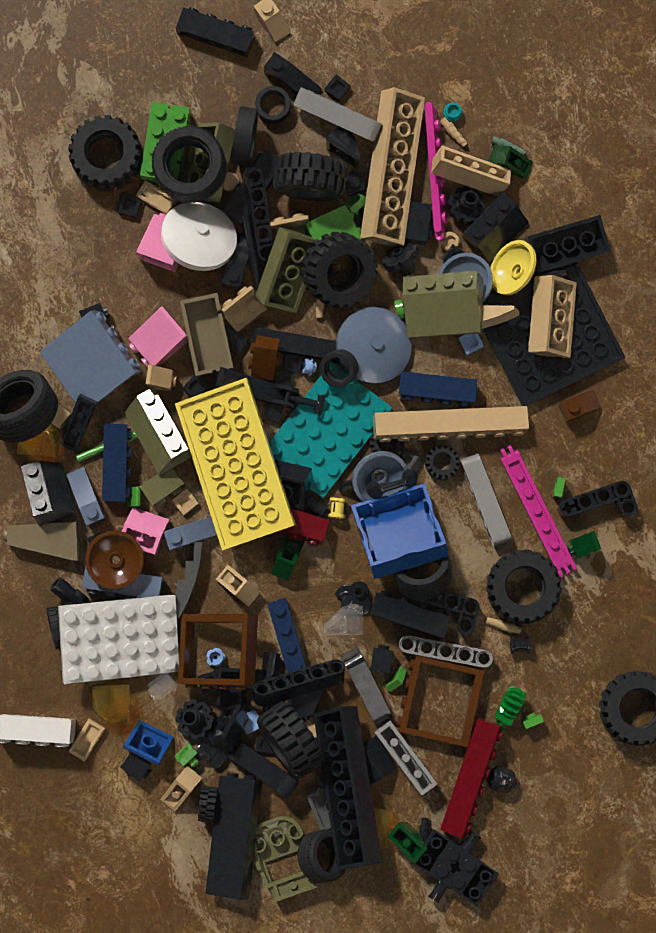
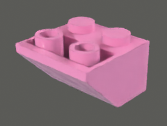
M133 507L122 532L134 537L140 544L142 551L157 556L169 519Z

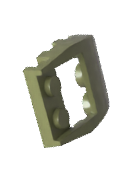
M286 816L276 817L257 826L254 851L255 864L266 888L269 889L273 897L274 903L318 887V883L309 880L303 872L274 882L271 880L265 862L298 851L300 842L305 837L300 825L294 819Z

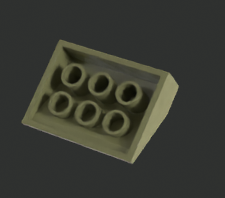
M477 271L403 277V303L408 339L482 333L483 278Z

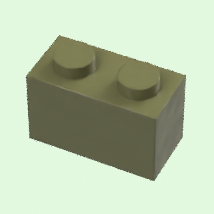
M174 468L161 475H155L141 485L140 489L153 507L156 505L161 507L168 502L166 498L172 494L176 496L184 490L182 487L185 484Z

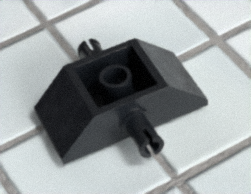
M435 829L431 831L425 840L428 850L415 864L437 879V884L430 895H428L429 898L439 903L446 890L451 888L474 905H479L499 874L473 855L472 851L482 837L471 830L464 843L458 845ZM458 862L459 869L451 871L450 864Z

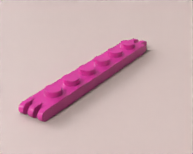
M431 102L425 103L433 223L435 237L438 241L442 242L446 239L445 224L448 223V216L444 211V205L447 203L446 195L443 194L445 178L431 173L432 159L442 146L438 131H441L440 120H437L436 107Z
M509 445L507 449L510 454L507 455L505 449H501L500 452L503 457L500 460L552 564L558 569V575L561 578L564 577L562 569H564L566 575L571 574L568 566H571L574 572L578 569L518 450L514 451L512 446Z

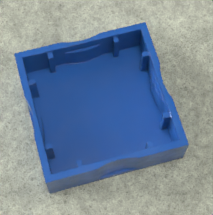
M425 483L400 490L389 496L374 498L351 505L374 579L449 557L447 544L440 524L435 518L433 505Z

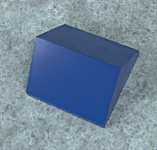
M138 720L123 748L159 765L173 736Z

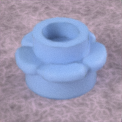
M312 357L309 359L304 358L302 373L311 376L312 372L315 373L316 361H313Z
M214 648L207 652V663L210 666L219 667L225 661V654L222 653L221 649Z

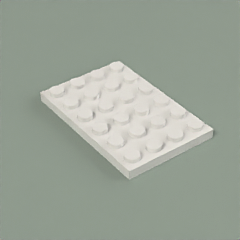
M175 595L58 606L63 684L179 671Z

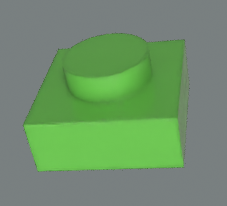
M535 712L524 716L525 720L521 721L524 729L544 722L540 714L536 715Z

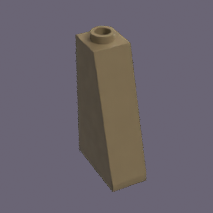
M77 522L9 525L7 530H4V541L9 546L75 562L80 561L79 526Z

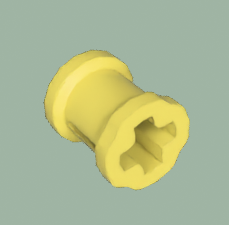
M331 497V512L328 514V517L345 519L344 505L347 499Z

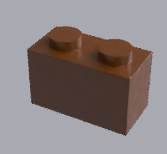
M257 335L256 342L251 344L250 354H253V358L250 357L248 369H252V377L274 380L280 339Z

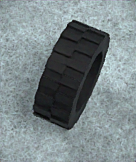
M62 605L46 608L55 650L61 649L58 606Z

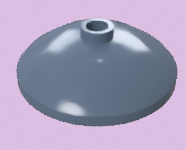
M460 253L449 258L441 267L439 274L477 271L483 278L484 302L489 296L493 285V274L488 263L480 256L472 253Z
M387 451L371 453L357 464L352 476L353 489L363 502L374 499L365 490L369 482L376 481L382 486L402 479V473L408 468L404 461L394 453ZM376 472H380L378 476H374ZM403 486L385 492L382 497L389 496L400 490L406 489L407 486Z

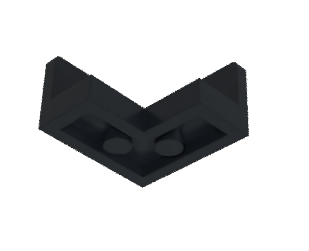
M219 667L218 679H240V668ZM255 669V683L263 680L264 670ZM217 686V706L229 707L240 704L243 708H246L247 688L253 689L254 686H246V690H236L235 686H230V690L218 689Z

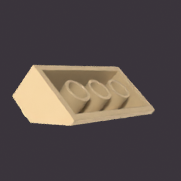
M554 275L535 277L528 352L541 356L570 358L576 282Z

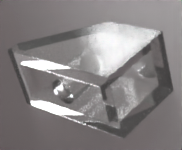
M349 604L340 608L324 623V635H363V606Z

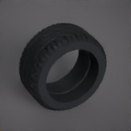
M329 829L312 831L303 837L297 852L299 866L303 874L309 880L317 883L331 882L339 879L345 873V870H337L332 831ZM321 841L328 848L330 862L326 871L321 868L317 859V848Z

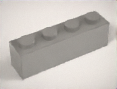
M390 720L375 731V734L421 796L437 785L436 781Z

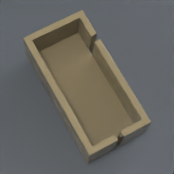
M218 293L180 301L196 377L214 375L213 371L215 370L219 374L220 367L234 370Z

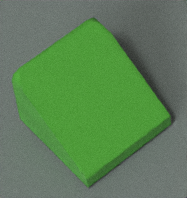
M140 487L130 488V497H126L127 507L141 506Z

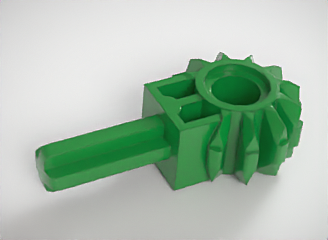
M511 686L507 689L495 713V723L503 725L502 731H504L507 725H512L525 701L526 693L518 687Z

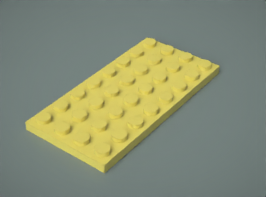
M248 378L175 403L222 550H227L296 526Z

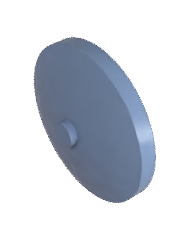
M368 307L354 312L342 323L336 338V350L344 349L355 356L359 368L355 379L364 383L379 384L395 378L404 370L411 356L412 343L411 339L407 338L406 325L396 314L384 308ZM338 358L342 367L349 374L347 363L343 359Z

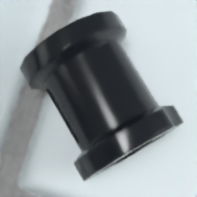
M312 495L304 511H310L322 518L329 504L317 501L315 496Z
M510 637V654H514V652L530 654V637L525 639Z

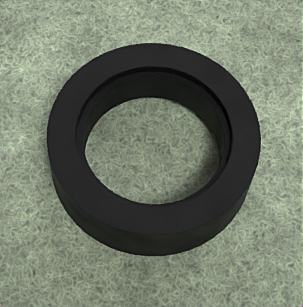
M243 106L239 108L232 151V163L251 165L258 124L257 108Z

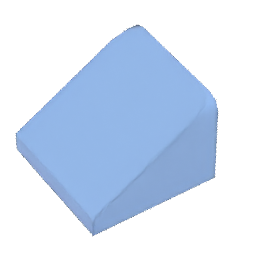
M256 709L247 712L249 720L244 728L246 734L259 729L257 724L259 715Z

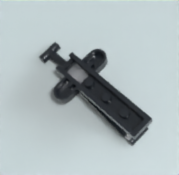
M220 367L219 374L217 372L215 374L212 385L213 390L248 378L254 399L268 403L266 416L271 422H277L281 419L284 408L295 410L296 403L314 407V414L321 415L326 396L318 395L317 400L299 396V389L290 387L291 375L287 370H280L276 374L274 383L224 367Z

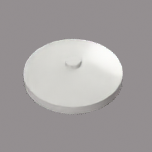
M187 202L174 207L166 215L161 227V241L166 252L177 263L189 269L198 271L217 269L229 261L236 248L237 234L233 223L221 210L206 203Z

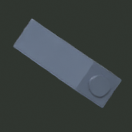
M82 467L66 474L86 526L91 527L107 520L85 468Z
M212 517L164 531L170 551L217 536Z

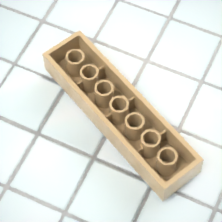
M395 87L381 91L377 121L382 123L373 145L360 239L388 247L404 245L425 97Z

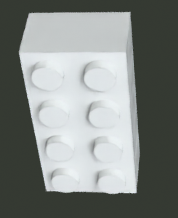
M0 714V743H11V740H16L15 744L27 745L30 744V741H35V745L39 746L55 743V747H66L70 743H74L76 719Z

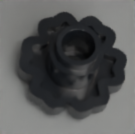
M467 186L458 187L455 193H451L448 197L447 207L451 209L449 215L456 222L462 220L465 225L472 224L486 208V205L482 202L483 195L476 189L470 190Z
M411 241L404 242V245L388 250L387 255L382 258V264L389 272L398 271L403 276H409L416 270L414 259L419 256L420 251L417 245Z
M195 699L185 702L183 705L184 709H178L175 721L179 723L178 731L184 737H192L196 740L206 737L207 730L210 731L214 728L215 717L211 716L213 709L206 702L199 703Z

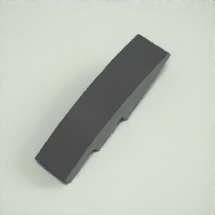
M194 542V561H186L185 580H177V619H181L197 583L202 561V542Z

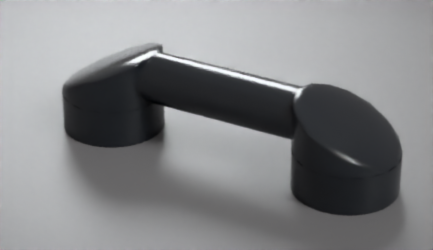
M407 469L402 473V479L382 486L376 481H371L366 485L365 490L371 498L377 499L382 497L385 492L403 486L413 487L418 481V475L413 469Z

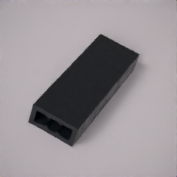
M227 772V776H219L205 894L244 900L249 899L263 781L256 780V776L244 775V778L238 777V773Z

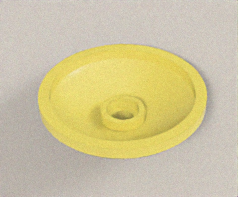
M522 240L512 241L497 253L491 264L493 274L492 288L502 295H512L529 283L536 267V253L529 243Z

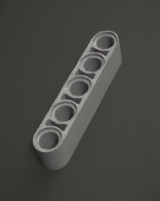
M300 87L293 104L371 141H375L382 123L302 87Z
M479 454L461 459V467L493 547L495 548L512 541L510 531Z
M404 636L398 643L399 649L404 653L460 664L488 667L493 661L492 654L487 650L446 642ZM404 639L412 641L413 646L410 650H405L402 647ZM425 642L432 646V650L428 654L423 653L421 650V645ZM443 646H447L451 650L448 657H443L440 654V649ZM461 650L469 652L470 657L468 660L463 661L460 659L459 653ZM482 653L487 654L489 657L488 662L484 665L478 660L479 655Z

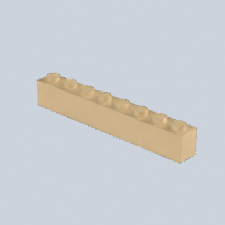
M527 406L374 413L373 416L374 440H379V442H390L391 439L409 441L410 438H418V440L424 441L428 440L429 437H437L438 440L448 439V436L464 439L470 435H475V438H483L486 435L492 434L494 437H503L505 434L522 436L529 429Z

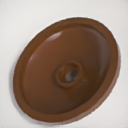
M116 530L107 531L95 537L89 544L85 555V565L90 577L98 585L108 589H120L132 584L139 577L144 564L143 551L138 541L130 534ZM115 556H118L120 559L117 564L113 562Z

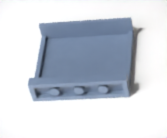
M98 310L88 312L40 351L75 403L80 394L99 403L135 374L141 373L139 363L130 357L127 346L118 340L117 332L108 326L105 315Z

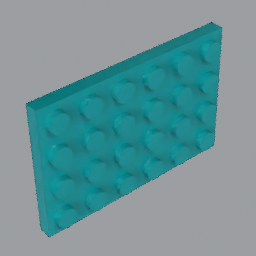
M331 362L329 364L330 371L336 378L344 379L348 376L346 372ZM320 376L305 397L317 400L318 395L326 396L321 415L314 414V407L299 404L269 442L275 460L312 468L310 490L322 499L373 434L374 413L390 412L392 409L390 405L355 379L350 384L339 388L328 385Z

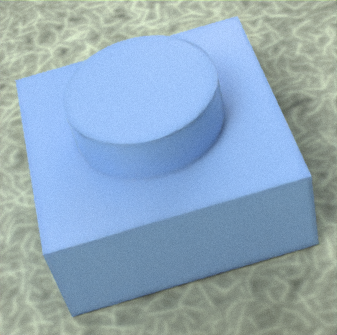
M478 333L465 334L458 338L466 356L484 348Z

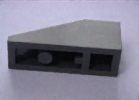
M275 52L264 66L265 75L296 95L300 87L316 94L322 89L292 63Z
M236 232V248L232 257L226 263L221 284L224 288L240 291L250 257L246 235Z

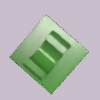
M357 193L344 205L355 216L360 218L359 209L362 207L364 209L366 198Z
M190 743L175 755L183 767L189 763L194 768L199 763L197 758H195L197 751Z

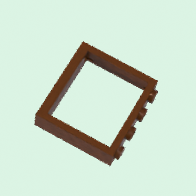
M182 614L178 684H183L185 688L197 689V685H202V689H213L214 686H218V689L230 690V686H235L236 690H246V686H254L258 616L252 614ZM195 623H242L240 679L192 678Z
M415 655V659L411 658L409 670H412L411 677L406 679L404 688L408 689L407 696L402 697L400 708H403V714L398 716L396 727H399V732L468 747L484 671ZM420 663L474 674L461 739L406 727Z

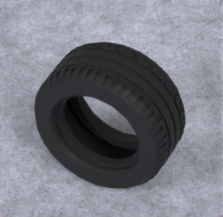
M195 126L178 127L169 131V133L167 132L157 142L152 155V170L161 189L172 199L184 203L201 202L213 196L220 189L219 187L222 186L227 172V162L220 143L207 130ZM193 146L201 148L210 158L208 171L203 178L192 183H183L174 179L169 172V164L173 155L184 147Z
M18 370L1 377L0 440L10 443L24 442L46 430L56 416L58 398L45 377L39 372L32 370ZM29 400L22 408L9 413L16 405Z

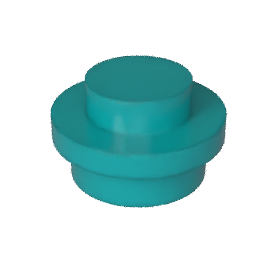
M454 102L447 104L443 111L444 117L452 122L459 120L462 116L461 106Z

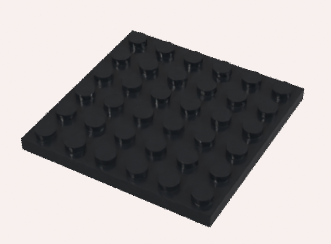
M577 262L557 267L558 270L566 269V277L560 278L577 283L570 358L541 356L528 352L534 280L531 279L523 289L515 294L502 295L497 293L483 302V305L515 306L519 311V316L503 323L483 328V331L521 406H529L626 358Z

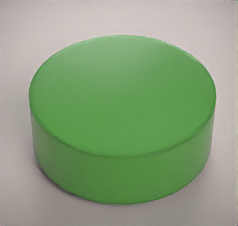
M403 300L394 301L399 318H405Z

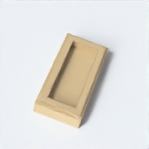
M146 180L135 195L136 198L141 199L165 215L177 203L175 199H172L163 190Z
M89 718L68 752L85 762L106 728Z

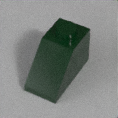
M501 145L493 146L488 162L510 169L512 175L523 179L528 178L533 161L511 146Z
M595 531L568 541L570 545H567L570 555H574L575 559L601 549Z
M286 535L271 572L272 575L287 581L291 577L305 542L301 539L300 541L291 540L288 538V535Z
M399 822L387 836L414 864L428 850L422 836L408 822Z

